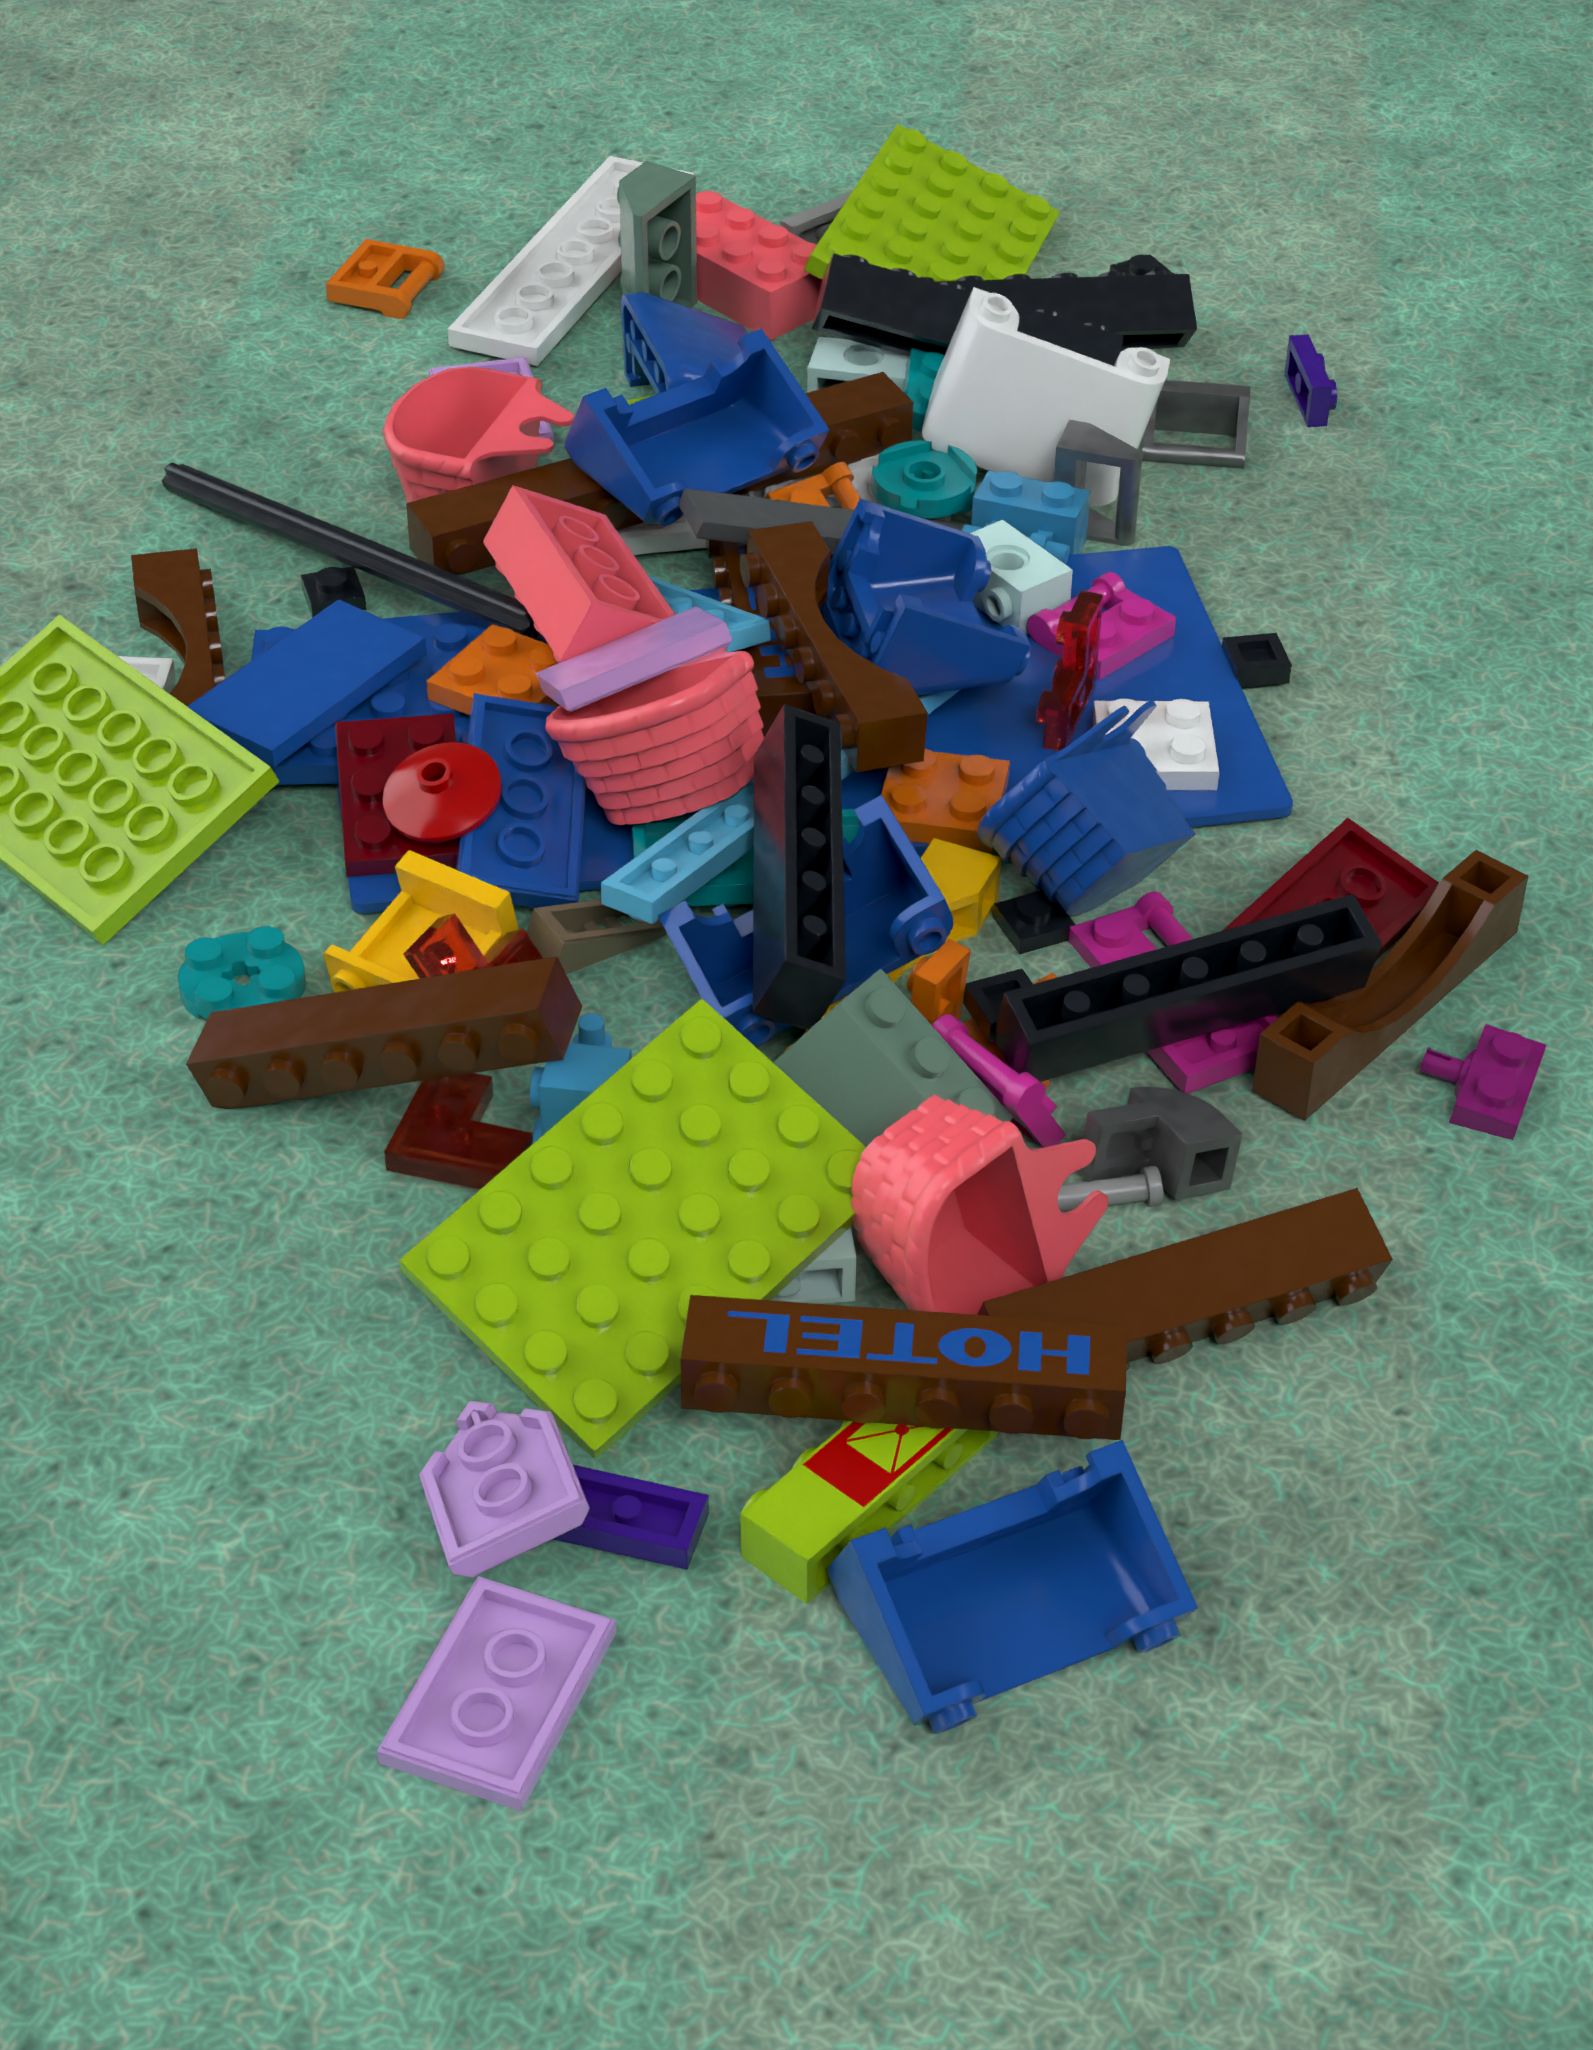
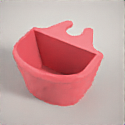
M467 366L446 369L412 385V388L407 390L391 406V410L383 425L382 434L387 449L390 452L392 465L396 468L397 476L406 495V502L409 503L536 468L539 459L538 454L549 453L554 448L551 439L539 437L540 421L565 427L573 423V413L541 395L542 381L540 379L493 369Z
M728 646L572 712L567 711L560 705L547 717L545 724L547 733L551 736V739L558 741L564 758L573 761L576 771L584 777L588 789L593 791L598 805L603 807L608 821L615 825H631L659 821L694 812L727 799L754 778V755L764 739L761 731L764 725L758 712L761 709L755 692L758 690L751 671L754 667V661L749 653L745 651L727 652Z
M934 1094L921 1103L916 1110L910 1111L888 1127L882 1135L877 1136L862 1152L861 1161L855 1169L851 1188L853 1194L851 1207L855 1211L853 1223L854 1228L858 1231L857 1238L867 1257L873 1260V1264L884 1276L887 1283L892 1285V1289L905 1303L908 1310L977 1315L984 1301L1063 1278L1069 1262L1108 1206L1107 1195L1101 1191H1094L1072 1211L1061 1212L1058 1207V1194L1062 1184L1069 1175L1092 1162L1096 1154V1146L1088 1139H1081L1039 1149H1030L1025 1145L1019 1129L1010 1121L1002 1122L991 1114L985 1115L977 1109L971 1110L963 1104L957 1105L949 1099L945 1101Z

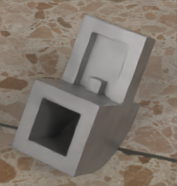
M1134 1087L1130 1088L1127 1105L1088 1112L1083 1139H1088L1095 1144L1096 1154L1089 1165L1079 1170L1089 1181L1140 1173L1142 1167L1157 1166L1163 1188L1174 1200L1231 1189L1243 1133L1219 1110L1198 1097L1168 1088Z

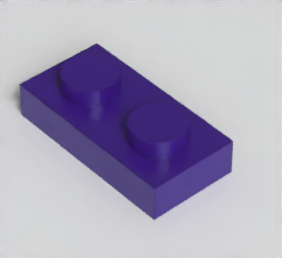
M1309 334L1289 335L1284 373L1307 427L1327 426L1329 410H1335L1337 405L1336 382L1334 379L1328 378L1325 371L1324 356L1322 353L1316 352Z
M573 1465L590 1509L582 1525L553 1538L554 1540L688 1570L709 1515L708 1494Z

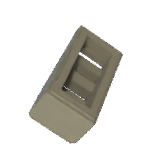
M600 899L533 908L524 946L535 960L557 956L567 975L666 936V930L658 920L653 924L636 920L639 924L622 926L616 918L625 916L632 923L628 915L601 904ZM603 924L606 929H600L598 925Z

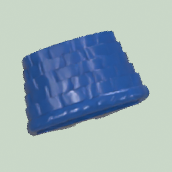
M1153 700L1143 704L1123 724L1106 734L1129 714L1130 711L1126 706L1120 707L1070 745L1044 758L999 799L979 822V840L987 847L994 848L1006 864L1009 863L1014 866L1020 876L1028 877L1036 889L1043 890L1051 902L1059 903L1067 915L1073 916L1083 912L1086 913L1134 887L1196 835L1186 822V817L1175 804V799L1166 789V784L1157 774V769L1145 755L1146 752L1143 746L1137 740L1131 738L1156 708L1157 705Z

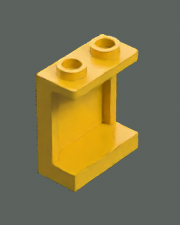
M408 850L395 866L401 892L350 952L331 944L323 953V958L330 977V985L334 992L489 968L493 966L520 932L510 892Z

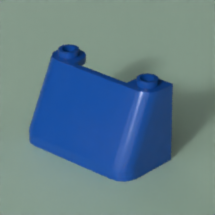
M645 292L623 294L621 298L624 374L630 387L651 384L655 393L658 394L703 377L711 360L720 357L725 364L733 360L742 351L737 342L740 336L748 333L740 324Z
M761 328L740 336L737 344L742 351L733 360L725 364L720 357L711 360L703 377L629 405L623 395L613 398L607 388L583 396L565 440L564 448L578 468L646 524L659 523L660 526H667L684 515L678 503L685 488L731 494L790 469L793 472L803 471L819 458L820 453L818 450L830 429Z
M859 499L829 563L827 600L821 607L826 624L838 639L856 654L880 668L907 678L917 695L1008 683L1015 675L1019 676L1023 673L1030 657L1031 645L1021 628L1006 625L1000 631L984 627L973 603L976 593H980L985 589L991 574V563L987 560L986 551L979 536Z
M882 795L854 809L860 824L858 833L850 844L846 837L843 838L846 981L831 1004L848 996L879 969L888 974L922 955L935 952L945 943L954 925L953 916L945 897ZM684 901L658 915L701 998L755 1047L765 1044L774 1035L792 1026L753 1013V910L732 920L722 903L712 909L715 916L703 917L696 915L690 909L687 902Z
M1123 1440L1089 1452L1086 1455L1089 1465L1085 1469H1083V1466H1079L1063 1473L1060 1470L1046 1474L1034 1486L915 1530L912 1525L898 1529L891 1538L885 1527L853 1539L829 1565L826 1572L838 1601L914 1726L930 1722L934 1734L948 1731L978 1716L973 1706L975 1703L1133 1641L1140 1654L1158 1648L1181 1636L1176 1623L1198 1609V1606Z

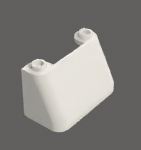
M973 287L934 380L924 418L922 436L925 441H932V449L948 454V445L967 453L974 460L976 466L994 472H1014L1024 478L1045 482H1054L1056 446L1069 420L1091 423L1138 449L1166 380L1170 364L1169 358L1158 355L1144 347L1127 348L1120 353L1114 366L1017 331L1019 314L1012 303L1003 295L989 293ZM1087 462L1085 490L1091 491L1089 506H1103L1116 500L1119 489L1120 467Z

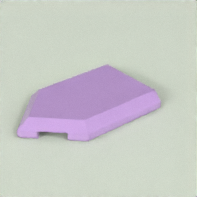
M469 1401L455 1421L459 1430L444 1452L435 1451L419 1474L449 1568L453 1574L474 1577L582 1525L590 1509L552 1412L527 1408L521 1414L499 1412L491 1403Z

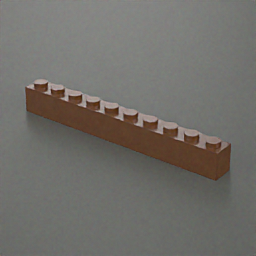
M884 372L805 393L830 429L818 450L820 453L819 458L803 471L793 472L790 469L731 494L743 495L771 485H778L785 481L820 473L839 462H845L847 465L861 461V459L881 454L885 449L893 445L912 441L914 402ZM571 458L406 503L411 551L417 559L458 576L496 565L483 540L513 485L605 514L616 530L645 523L578 468Z

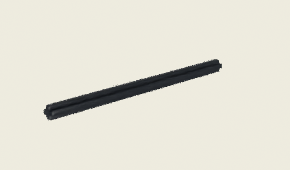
M172 462L164 468L166 475L161 481L168 491L489 624L508 628L531 638H535L540 634L534 628V621L524 605L515 598L185 464L177 465Z

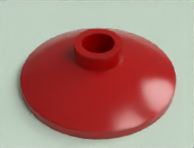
M459 742L435 744L413 753L394 769L383 791V808L393 828L409 839L426 843L450 841L475 830L493 813L502 792L501 775L491 756L476 746Z

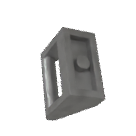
M1165 380L1144 432L1142 461L1244 469L1251 386ZM1154 430L1235 436V448L1153 442Z
M1069 420L1056 446L1054 481L1065 482L1072 487L1085 489L1087 462L1120 467L1116 522L1089 507L1087 540L1120 546L1134 544L1143 453L1091 423Z

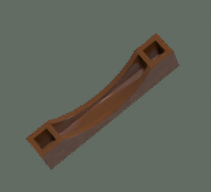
M808 521L748 530L747 553L740 556L742 581L746 588L752 587L756 594L761 616L765 619L769 618L774 626L779 648L787 650L791 656L797 680L800 683H806L812 693V701L817 715L825 716L826 719L840 723L841 750H844L854 770L862 772L924 761L928 712L908 679L882 669L856 654L837 638L822 617L820 609L827 600L830 550L814 523Z
M197 548L131 555L140 627L159 637L177 653L183 662L184 668L179 681L170 694L184 705L189 706L225 680L211 569L200 570Z
M1478 850L1471 853L1441 879L1429 901L1405 935L1371 971L1365 988L1347 992L1318 1003L1308 1004L1298 1001L1260 1033L1252 1091L1306 1121L1517 933L1529 876Z

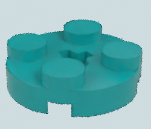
M917 440L903 442L888 447L879 455L878 465L876 467L873 465L871 490L874 498L882 506L923 519L945 517L955 513H966L972 510V500L977 484V466L967 453L948 445L947 454L931 450L932 441Z
M261 926L253 929L251 932L232 933L214 939L203 937L193 940L185 948L186 960L178 973L182 1003L185 1009L198 1019L199 1015L208 1019L211 1012L297 999V997L301 998L306 987L304 963L301 955L293 946L285 942L284 934L281 930L271 926ZM239 975H249L250 983L238 985L237 981L233 978Z

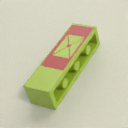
M844 1420L840 1429L818 1448L810 1447L805 1450L794 1463L792 1470L772 1487L760 1489L750 1497L740 1513L741 1557L808 1604L831 1583L826 1570L851 1540L885 1527L887 1532H889L997 1437L998 1432L956 1428L936 1429L927 1426L886 1423H858Z

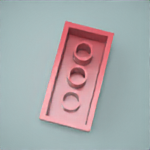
M709 190L697 193V301L752 331L762 328L769 340L813 320L822 279L808 273L804 268L817 244L805 241L788 232L786 228L775 225L754 214L752 210L742 208L723 198L717 192Z
M514 485L511 487L483 543L494 558L497 570L506 577L515 591V598L524 605L532 617L534 628L544 636L554 652L553 657L558 663L676 615L605 514Z

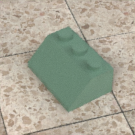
M645 161L619 180L617 200L620 204L621 229L618 242L621 248L622 260L620 289L623 294L645 292L692 308L697 304L696 176Z
M879 969L838 1003L773 1062L865 1147L877 1136L882 1135L888 1127L910 1111L916 1110L921 1103L934 1094L945 1101L949 1099L957 1105L963 1104L971 1110L977 1109L985 1115L991 1114L1002 1122L1011 1121L1014 1118L882 969Z

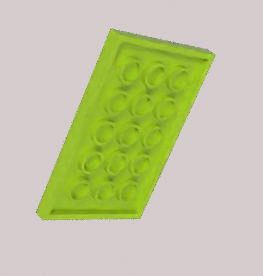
M897 124L810 254L804 270L823 280V275L834 253L841 256L857 255L866 259L869 264L890 270L895 268L906 269L915 273L917 277L933 278L935 282L956 281L961 277L971 275L980 276L983 280H1003L1010 275L1027 274L1061 211L1050 206L1042 197L1029 195L1009 184L1003 176L996 173H988L973 165L962 154L955 151H947L927 140L921 132Z
M60 614L0 667V864L102 946L280 782L269 765Z
M701 998L399 1259L400 1270L543 1411L552 1412L557 1425L583 1450L596 1459L681 1383L680 1359L690 1295L772 1300L854 1224L855 1211L851 1207V1200L853 1198L851 1192L852 1181L856 1166L861 1161V1154L866 1147Z

